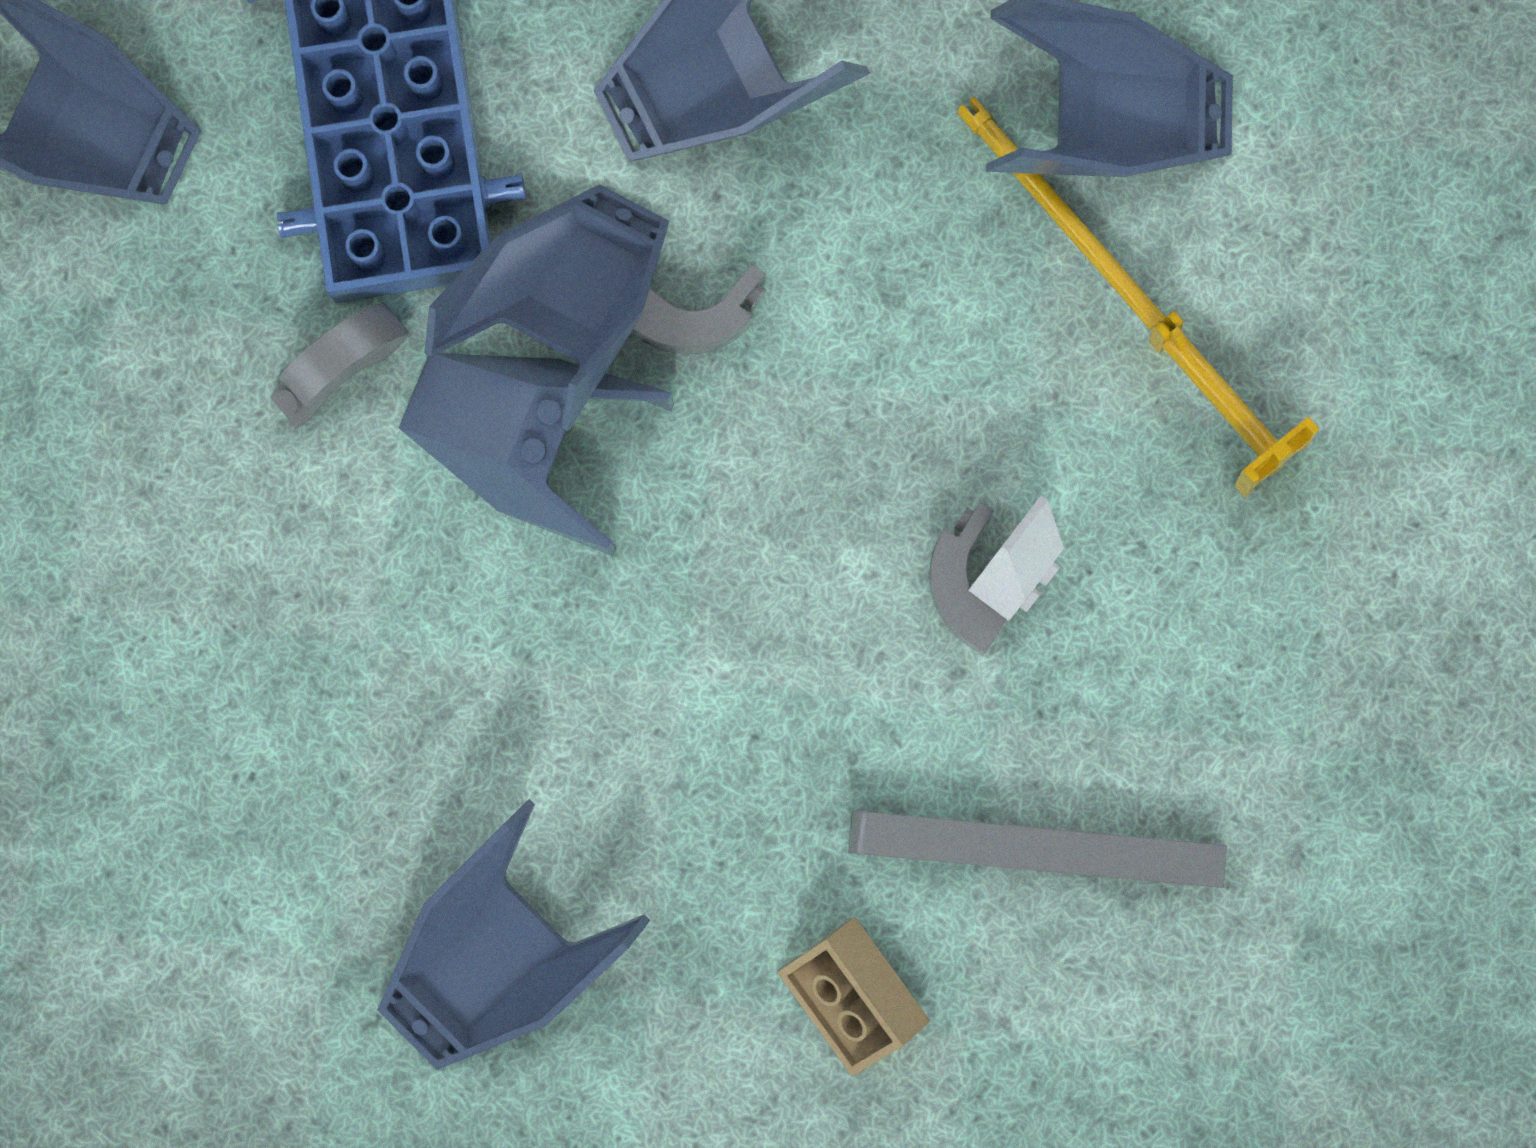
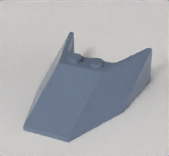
M0 0V14L36 49L39 55L37 67L7 129L0 134V170L31 184L166 205L201 131L105 35L39 0ZM185 131L189 133V137L161 195H159L182 134Z
M662 0L593 91L628 161L631 162L747 135L869 75L870 72L867 66L840 61L817 77L789 83L784 79L751 15L750 4L752 0ZM607 91L620 111V119L606 93ZM621 121L629 126L641 150L635 151Z
M1008 0L991 10L990 19L1052 55L1058 61L1060 68L1058 143L1054 149L1039 151L1023 147L987 163L986 172L1128 177L1212 160L1232 154L1233 75L1137 16L1072 0ZM1215 82H1221V107L1216 104ZM1221 117L1220 148L1218 149L1217 120Z
M599 184L500 233L429 306L425 353L432 357L495 324L504 323L576 361L579 366L577 373L568 384L561 428L569 431L642 316L669 221Z
M438 353L432 357L428 356L399 429L498 512L613 556L616 550L613 542L554 493L547 483L548 475L566 433V430L561 428L569 381L578 371V364L561 359L448 353ZM607 373L604 374L589 398L645 401L668 411H672L674 406L671 392Z
M530 799L423 904L377 1010L436 1070L546 1026L629 949L650 922V919L644 914L580 941L569 942L508 883L505 876L506 870L535 806Z

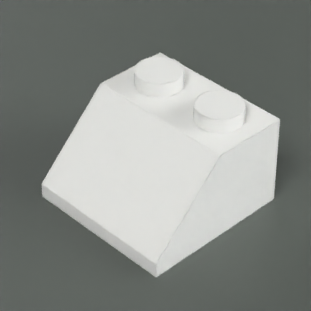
M1042 495L1038 498L968 590L1008 621L1019 608L1024 612L1030 609L1042 593L1035 588L1037 584L1041 583L1046 587L1060 568L1054 561L1063 551L1064 546L1046 498Z

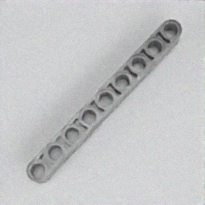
M852 811L848 853L1224 888L1227 845Z

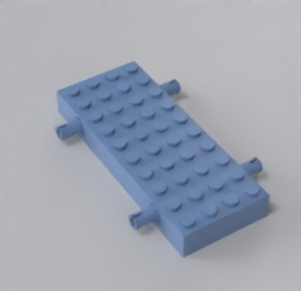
M247 0V1H248V3H253L254 1H259V0ZM285 0L314 203L313 208L277 212V221L281 222V224H277L281 238L318 233L326 292L335 303L450 285L492 242L488 216L490 205L526 200L522 173L489 180L482 176L456 0Z

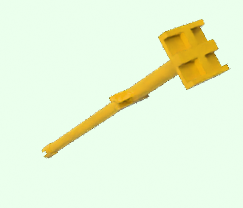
M976 97L969 99V106L976 113L974 116L963 104L960 106L957 114L976 135L978 134L998 158L1018 149L993 121L994 118ZM1012 173L1151 331L1149 343L1159 354L1163 350L1169 354L1258 456L1257 459L1242 470L1234 485L1244 498L1250 495L1253 489L1268 476L1272 477L1283 468L1287 460L1300 450H1305L1310 445L1320 428L1309 416L1278 441L1181 331L1183 321L1175 311L1170 312L1167 316L1160 311L1042 175Z

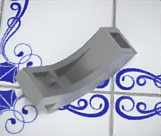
M751 264L722 301L711 308L701 311H686L676 308L649 289L642 316L632 330V333L657 349L676 354H701L722 348L739 338L753 324L752 315L744 310V308L748 306L753 309L763 298L767 291L763 287L765 273Z
M385 302L366 308L327 331L301 352L279 375L283 381L270 397L295 428L303 426L340 385L366 367L386 360L410 333Z
M982 502L979 503L975 511L968 507L964 511L954 528L961 532L959 537L943 529L932 553L929 580L934 605L944 624L961 642L984 655L1007 619L968 591L971 587L966 568L969 552L995 511Z

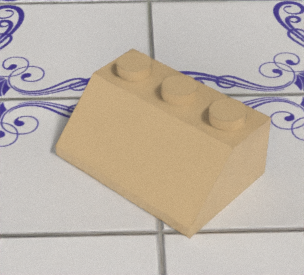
M853 917L777 972L851 1076L904 1046L930 1022L927 1015L856 917Z

